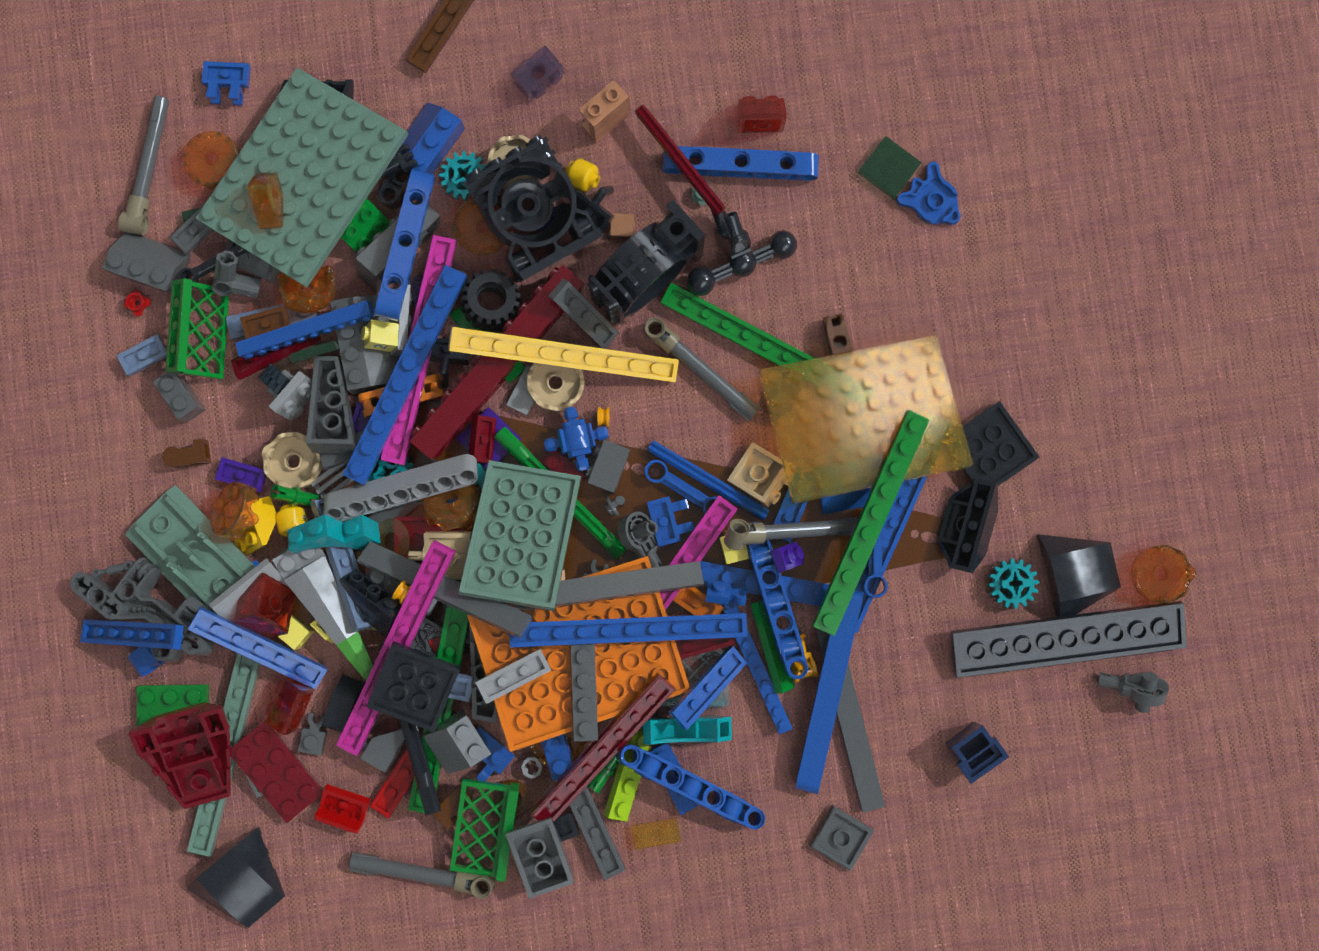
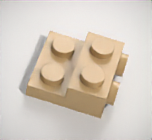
M752 442L727 481L769 507L771 503L776 504L780 499L781 493L779 491L784 484L788 485L792 481L794 476L792 471L794 469L787 462Z

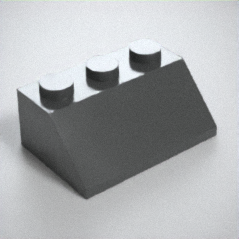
M126 232L110 247L102 269L113 275L171 295L172 281L178 280L180 270L187 268L192 254L186 255L182 250Z

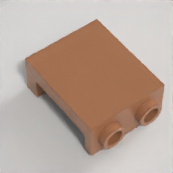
M615 81L610 82L580 108V113L586 119L581 126L596 144L630 115L629 96Z

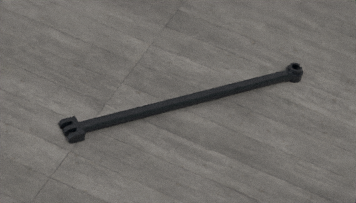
M404 144L395 154L396 157L391 160L380 179L399 168H402L406 173L418 166L416 159H413V153L409 152L410 147L408 144ZM237 244L226 250L233 252L236 257L248 252ZM217 255L192 269L188 267L181 269L178 273V279H189V277L193 276L192 282L198 283L199 278L215 270Z

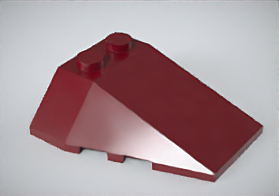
M202 702L159 714L128 733L136 754L141 760L144 759L150 765L151 771L155 776H159L167 785V790L184 809L230 797V725L221 705Z

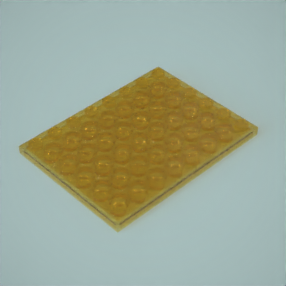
M936 335L760 369L759 371L793 504L873 487L906 410H911L930 419L903 481L963 469L973 465Z

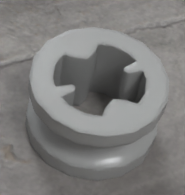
M537 756L527 757L521 767L523 774L528 778L539 776L543 770L541 759ZM532 761H535L536 767L539 768L538 771L528 772L529 767L526 766V763L529 762L530 764Z

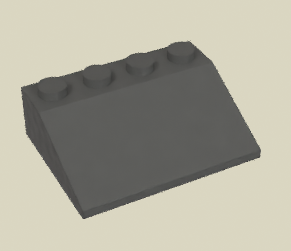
M378 295L356 296L330 301L332 311L368 300L373 303L375 311ZM379 316L371 318V320H378L391 323L393 321L392 319ZM360 321L357 325H347L342 330H336L347 391L353 395L386 387L400 358L390 355L391 352L364 348L361 332L363 326L369 321ZM410 327L408 328V337L410 336L411 332Z

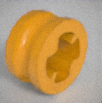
M598 407V427L602 425L610 426L609 407H606V409Z
M404 580L392 596L394 600L399 599L400 604H403L411 587L407 586V582Z

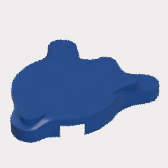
M930 162L926 166V180L922 181L919 178H913L910 190L900 193L896 198L897 205L912 209L921 220L929 224L946 223L955 225L961 218L958 210L957 191L949 182L943 179L937 162Z

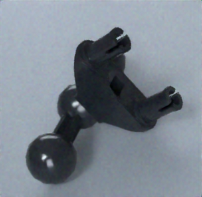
M711 210L717 226L715 228L717 240L729 259L727 263L711 270L704 267L694 268L687 277L688 289L694 295H708L713 290L715 282L731 275L748 277L754 272L756 264L773 256L778 259L790 258L797 249V240L789 231H777L771 236L769 244L751 251L749 234L742 228L737 212L733 211L726 214L724 210L717 216Z

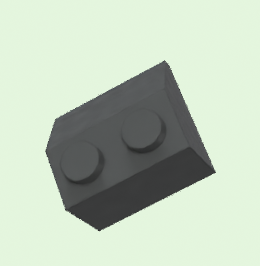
M463 709L438 724L434 732L429 730L423 734L424 739L447 774L471 768L491 755Z

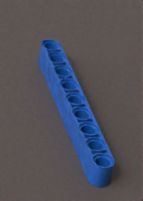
M854 591L835 636L829 635L795 784V789L817 795L819 792L864 592Z

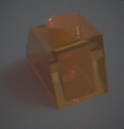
M277 172L255 174L246 187L259 229L280 228L283 226V191Z

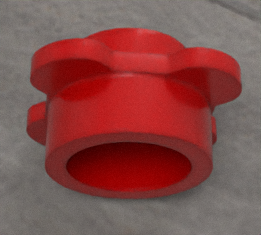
M135 289L126 297L123 304L125 308L132 310L133 314L139 317L143 315L144 309L151 305V299L144 297L140 290Z

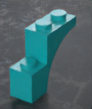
M324 514L287 530L289 552L294 554L321 547H349L363 551L370 541L377 545L381 544L378 522L364 515L341 522Z
M672 716L648 719L643 724L644 744L732 740L731 716H700L688 730L682 729Z

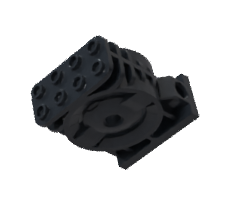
M541 135L529 140L525 144L526 148L522 149L521 146H518L505 155L506 158L504 160L498 157L490 161L485 166V170L481 171L478 168L464 177L466 181L463 185L468 189L471 195L470 198L477 205V210L479 213L481 212L490 232L500 242L508 246L505 260L513 272L512 276L516 283L526 280L603 236L600 229L595 227L588 212L576 209V194L573 184L568 175L562 170L561 162L558 163L554 156L556 153L554 149L551 150L547 143L549 141L548 138H542ZM519 176H530L539 180L549 176L552 179L544 185L532 179L515 181L506 188L501 197L500 209L494 212L493 207L497 205L499 192L509 180ZM561 198L563 199V203L555 207L552 222L541 233L524 236L512 231L510 233L505 231L510 226L521 232H532L540 229L549 221L552 215L553 202ZM524 199L532 203L531 211H525L522 208V201ZM568 230L573 241L561 247L557 244L556 240ZM545 246L548 250L547 256L535 262L529 250ZM513 248L517 249V252L512 254Z
M672 200L666 205V217L660 223L654 222L641 229L598 268L599 270L595 277L592 274L588 277L589 283L587 285L589 287L588 290L591 292V300L599 309L602 306L607 313L606 316L612 324L616 325L618 323L622 326L625 323L624 318L632 317L657 297L681 273L691 257L697 262L703 256L705 234L681 207Z

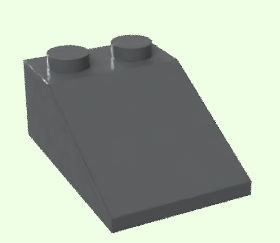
M551 817L506 832L507 840L529 899L574 883V873L569 858Z

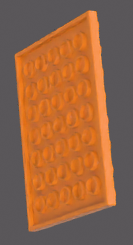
M648 556L584 577L652 567ZM660 592L555 607V611L544 609L523 611L532 616L531 622L667 617ZM505 603L515 608V604ZM467 614L486 676L538 649H541L551 671L494 700L510 752L573 731L570 645L510 647L508 633ZM675 640L595 644L597 722L618 716L657 672L676 688L668 698L686 693L690 689Z

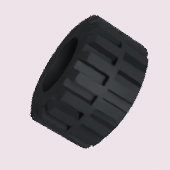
M486 269L482 270L481 275L475 273L472 279L469 278L467 280L466 286L463 288L462 312L465 313V318L468 322L472 321L474 328L480 326V331H485L486 328L490 329V332H495L496 328L501 331L510 319L515 320L520 304L519 288L517 284L513 285L514 280L511 277L505 278L506 273L502 271L500 274H497V270L492 269L491 273H487ZM494 292L502 297L504 305L497 310H487L480 306L477 298L482 293Z

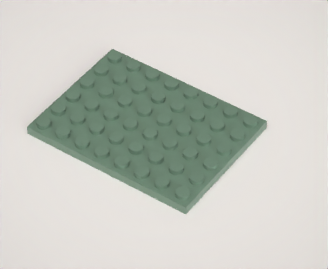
M296 68L196 219L307 288L409 134L398 125L301 69Z

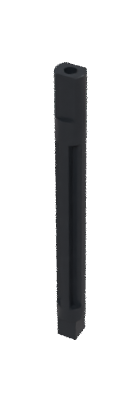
M400 720L425 816L441 811L419 726Z

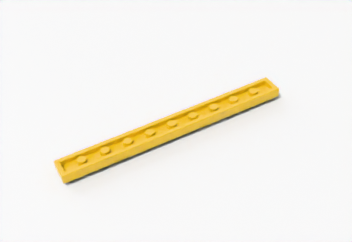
M452 326L448 350L454 352L676 382L679 363L678 359Z

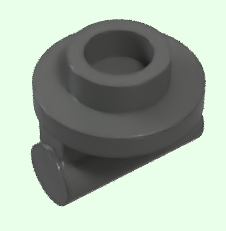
M608 496L605 497L607 502L603 505L610 515L616 514L617 517L620 516L616 508L625 504L624 497L618 496L614 502H611Z

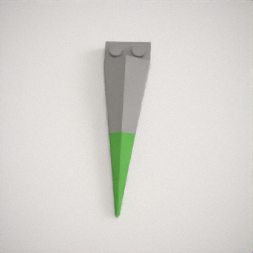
M322 547L305 550L296 554L288 550L274 558L272 561L285 583L364 680L367 681L373 668L372 661L359 632H353L333 570Z

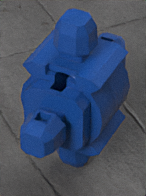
M575 407L565 408L564 417L568 422L561 424L562 429L557 430L558 438L554 439V437H551L544 441L545 450L552 452L560 448L562 455L568 454L569 459L576 458L574 463L578 472L588 470L589 463L588 458H585V456L591 455V449L596 448L595 440L600 442L609 437L606 427H597L596 430H592L591 423L585 424L584 419L577 420L578 413Z

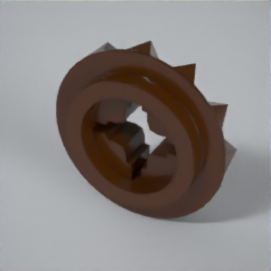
M507 779L500 784L520 783L518 795L521 796L518 798L515 817L523 814L529 807L530 791L526 784L517 779ZM494 791L493 802L495 804L503 799L504 791Z

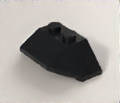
M974 478L969 484L949 497L937 542L950 568L973 574L986 556L998 513L997 483Z

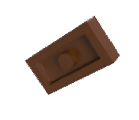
M286 306L240 317L245 339L291 325Z

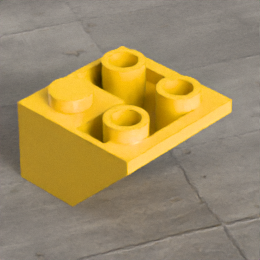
M270 496L245 502L225 516L227 528L231 531L235 541L234 545L246 557L267 544L275 526L276 511Z

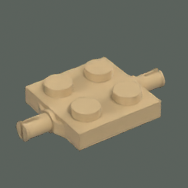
M425 532L423 550L409 551L408 556L410 557L408 559L423 561L431 543L436 540L456 551L445 576L453 580H462L472 532Z

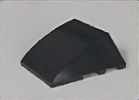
M1037 534L1042 557H1045L1055 599L1053 605L1056 617L1076 615L1121 588L1111 542Z
M260 827L229 850L186 889L247 928L285 897L276 869L273 868L270 861L268 848L265 847L261 837Z

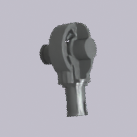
M633 512L622 517L618 525V535L622 545L627 550L633 552L637 559L648 556L652 568L663 566L656 553L658 544L655 540V533H657L658 528L655 521L642 512Z
M1100 672L1098 687L1117 690L1121 693V696L1129 697L1132 701L1136 702L1135 709L1141 713H1148L1150 707L1163 705L1166 702L1169 691L1168 683L1151 672L1132 675L1124 673L1122 677Z

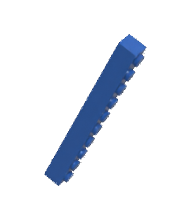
M365 300L236 342L238 356L251 359L254 355H264L266 351L279 350V347H288L294 342L300 343L304 342L307 338H317L322 333L329 334L335 329L342 330L347 325L354 326L360 321H370L372 317H375L373 303Z
M729 601V605L720 604L724 607V614H740L737 604ZM747 629V637L735 638L780 735L793 728L778 695L775 693L774 686Z

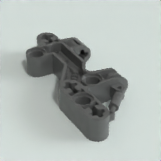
M145 557L138 559L136 562L127 560L124 563L107 566L103 570L94 569L91 574L78 572L72 576L70 580L71 589L109 620L122 622L148 621L149 623L183 625L181 649H169L167 655V649L152 648V654L155 659L176 662L185 652L190 655L207 656L213 651V641L187 630V626L199 606L209 611L211 610L194 596L187 598L178 610L165 600L151 598V591L162 572L159 568H155L153 564L149 563V560ZM127 571L115 589L101 579V576L106 573L112 575Z

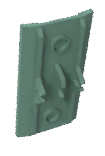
M176 485L165 492L125 534L161 570L162 574L186 599L194 596L215 614L217 613L209 604L256 567Z

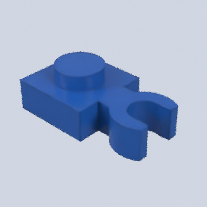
M709 580L705 602L729 605V601L737 605L744 606L747 598V589L743 587L734 589L731 588L730 583Z

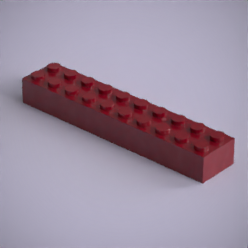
M564 265L559 269L555 267L548 275L549 279L545 286L540 284L532 295L534 297L529 304L525 302L517 311L519 313L518 317L514 321L510 319L502 328L503 334L542 339L564 313L549 297L550 293L564 278L581 294L584 290V282ZM479 355L471 364L473 369L468 374L464 372L456 381L458 386L453 391L448 390L441 398L443 403L438 409L434 407L425 417L428 419L423 426L418 425L412 431L410 436L413 438L410 442L428 458L436 461L472 420V415H476L505 382V378L514 369V364L522 361Z

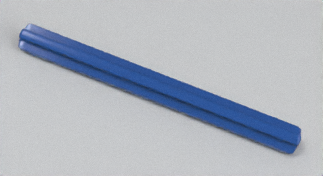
M652 441L650 443L648 452L761 520L766 518L769 513L768 508L658 442Z

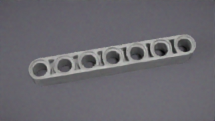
M463 454L367 482L366 485L358 484L330 492L324 498L323 515L326 514L342 522L359 515H367L472 485L478 478L477 459L473 455Z

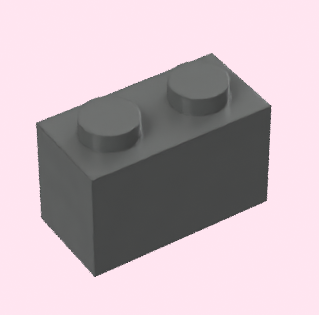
M165 373L153 381L178 420L189 422L206 410L182 374Z
M604 440L603 444L598 443L594 456L597 457L595 465L589 466L585 477L589 479L588 484L615 494L629 457L630 449Z

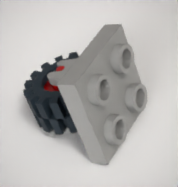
M271 363L258 377L269 387L267 391L275 398L269 405L274 412L291 421L302 414L305 405L311 398L312 379L301 371H298L293 376L285 369L282 372Z

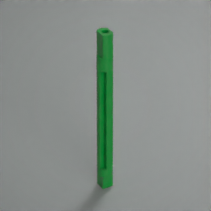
M506 427L495 435L494 439L521 466L547 470ZM578 500L576 501L574 517L617 560L627 549L612 532L610 533Z

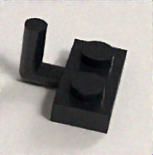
M613 186L600 187L593 198L576 189V209L588 212L595 227L599 228L603 234L614 218V215L602 207L600 203L606 195L613 194Z
M437 338L429 361L441 362L439 368L441 387L448 388L450 386L448 374L450 363L469 365L471 354L449 351V339Z

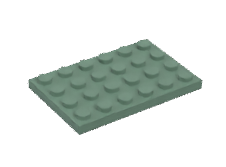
M489 460L459 595L555 611L581 476Z

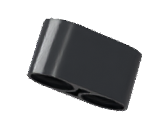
M399 168L388 175L378 192L379 199L386 208L394 210L402 205L411 171L405 173L402 168ZM402 174H407V175H408V178H407L406 181H404V182H399V181H398V178H399L400 175H402ZM389 193H396L393 200L386 201V196Z

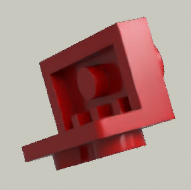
M326 784L319 808L314 815V820L358 834L366 820L371 798Z

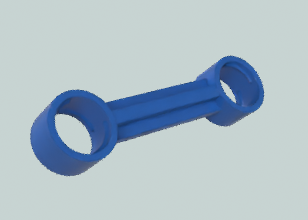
M652 460L645 467V476L648 481L655 484H664L702 508L704 515L707 512V504L717 498L708 497L670 473L666 464L660 460ZM654 463L661 464L665 471L664 476L658 480L651 479L648 475L650 465Z
M882 530L868 559V577L863 582L865 594L872 598L882 597L888 589V583L882 576ZM878 578L882 581L884 588L880 594L874 595L869 593L867 584L870 579Z

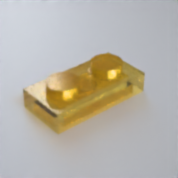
M677 817L631 825L635 850L681 842Z

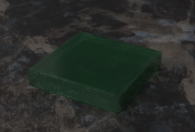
M885 136L860 168L858 174L894 200L922 162Z
M338 339L290 354L291 363L339 349Z

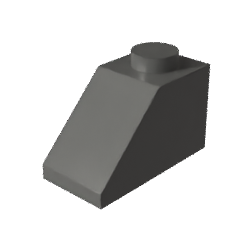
M402 728L376 735L371 740L367 739L361 750L364 752L361 759L383 772L388 771L405 742Z

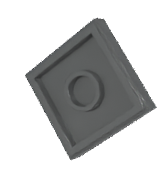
M833 805L812 840L810 847L851 871L874 830Z

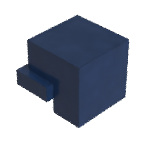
M973 722L945 742L958 761L956 765L970 784L1009 758L996 737L993 736L991 738L984 726L977 722Z

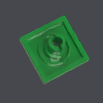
M366 198L340 238L357 253L362 247H368L378 232L381 231L383 233L388 228L390 221Z

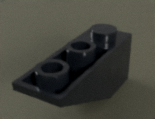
M357 569L340 578L339 582L368 623L387 637L401 609L402 604L399 603L400 601L392 599L390 593Z

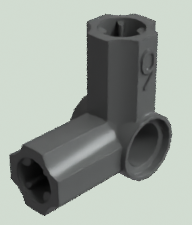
M225 250L222 253H218L212 284L214 293L220 296H230L232 293L258 298L261 279L237 274L238 257L233 252Z

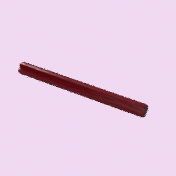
M641 105L635 111L637 117L713 213L717 216L725 210L724 204L645 105Z

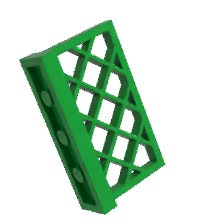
M185 278L172 281L166 373L223 379L229 296H221V303L216 306L210 298L214 294L211 285L192 282V280ZM192 288L198 289L203 296L197 302L191 296ZM205 300L212 308V311L206 316L199 307ZM193 310L201 318L195 325L190 320V313ZM214 314L220 320L219 326L216 329L208 320ZM203 323L211 332L205 338L197 330ZM191 333H194L200 341L193 348L188 342V336ZM213 336L218 341V348L215 351L207 343ZM201 346L209 354L203 361L196 353ZM190 356L198 364L193 370L186 369L187 358ZM211 359L217 365L216 373H211L205 365Z
M463 779L450 871L496 877V881L505 882L510 855V845L506 832L512 831L514 828L520 783L511 782L510 785ZM467 786L476 787L481 795L471 800L466 794ZM493 790L504 791L503 799L496 804L488 795ZM482 798H485L491 805V808L484 813H481L475 805ZM471 807L478 817L468 823L463 817V812ZM495 810L500 817V821L491 826L485 816ZM481 820L488 830L478 836L471 826ZM468 829L475 839L465 845L460 839V834ZM492 833L497 843L488 848L482 839ZM478 842L485 852L475 858L469 851V848ZM463 852L471 860L467 865L456 864L457 857ZM488 855L494 862L493 869L483 868L479 861Z

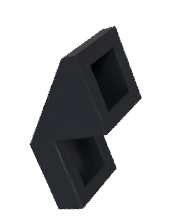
M342 674L332 693L322 726L342 733L364 682Z

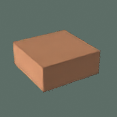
M611 213L614 215V218L611 221L610 237L631 238L634 231V214Z

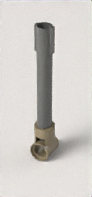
M154 96L133 193L128 197L126 212L123 211L119 217V230L123 232L146 235L149 228L147 211L150 200H148V194L169 106V100L162 96Z
M654 317L646 322L645 335L648 339L655 342L667 354L672 353L729 402L730 407L748 422L760 409L759 406L745 394L738 392L680 342L681 338L668 328L661 319ZM657 324L661 327V332L653 335L648 330L649 326Z
M858 518L764 525L762 522L747 523L742 519H734L729 524L724 544L729 549L738 551L744 545L762 544L765 540L830 535L846 536L852 534Z
M359 852L352 853L349 864V871L369 875L381 874L451 887L456 892L472 894L478 899L488 897L495 886V879L492 876L446 871L381 859L376 855ZM478 881H485L488 884V889H481L478 886Z

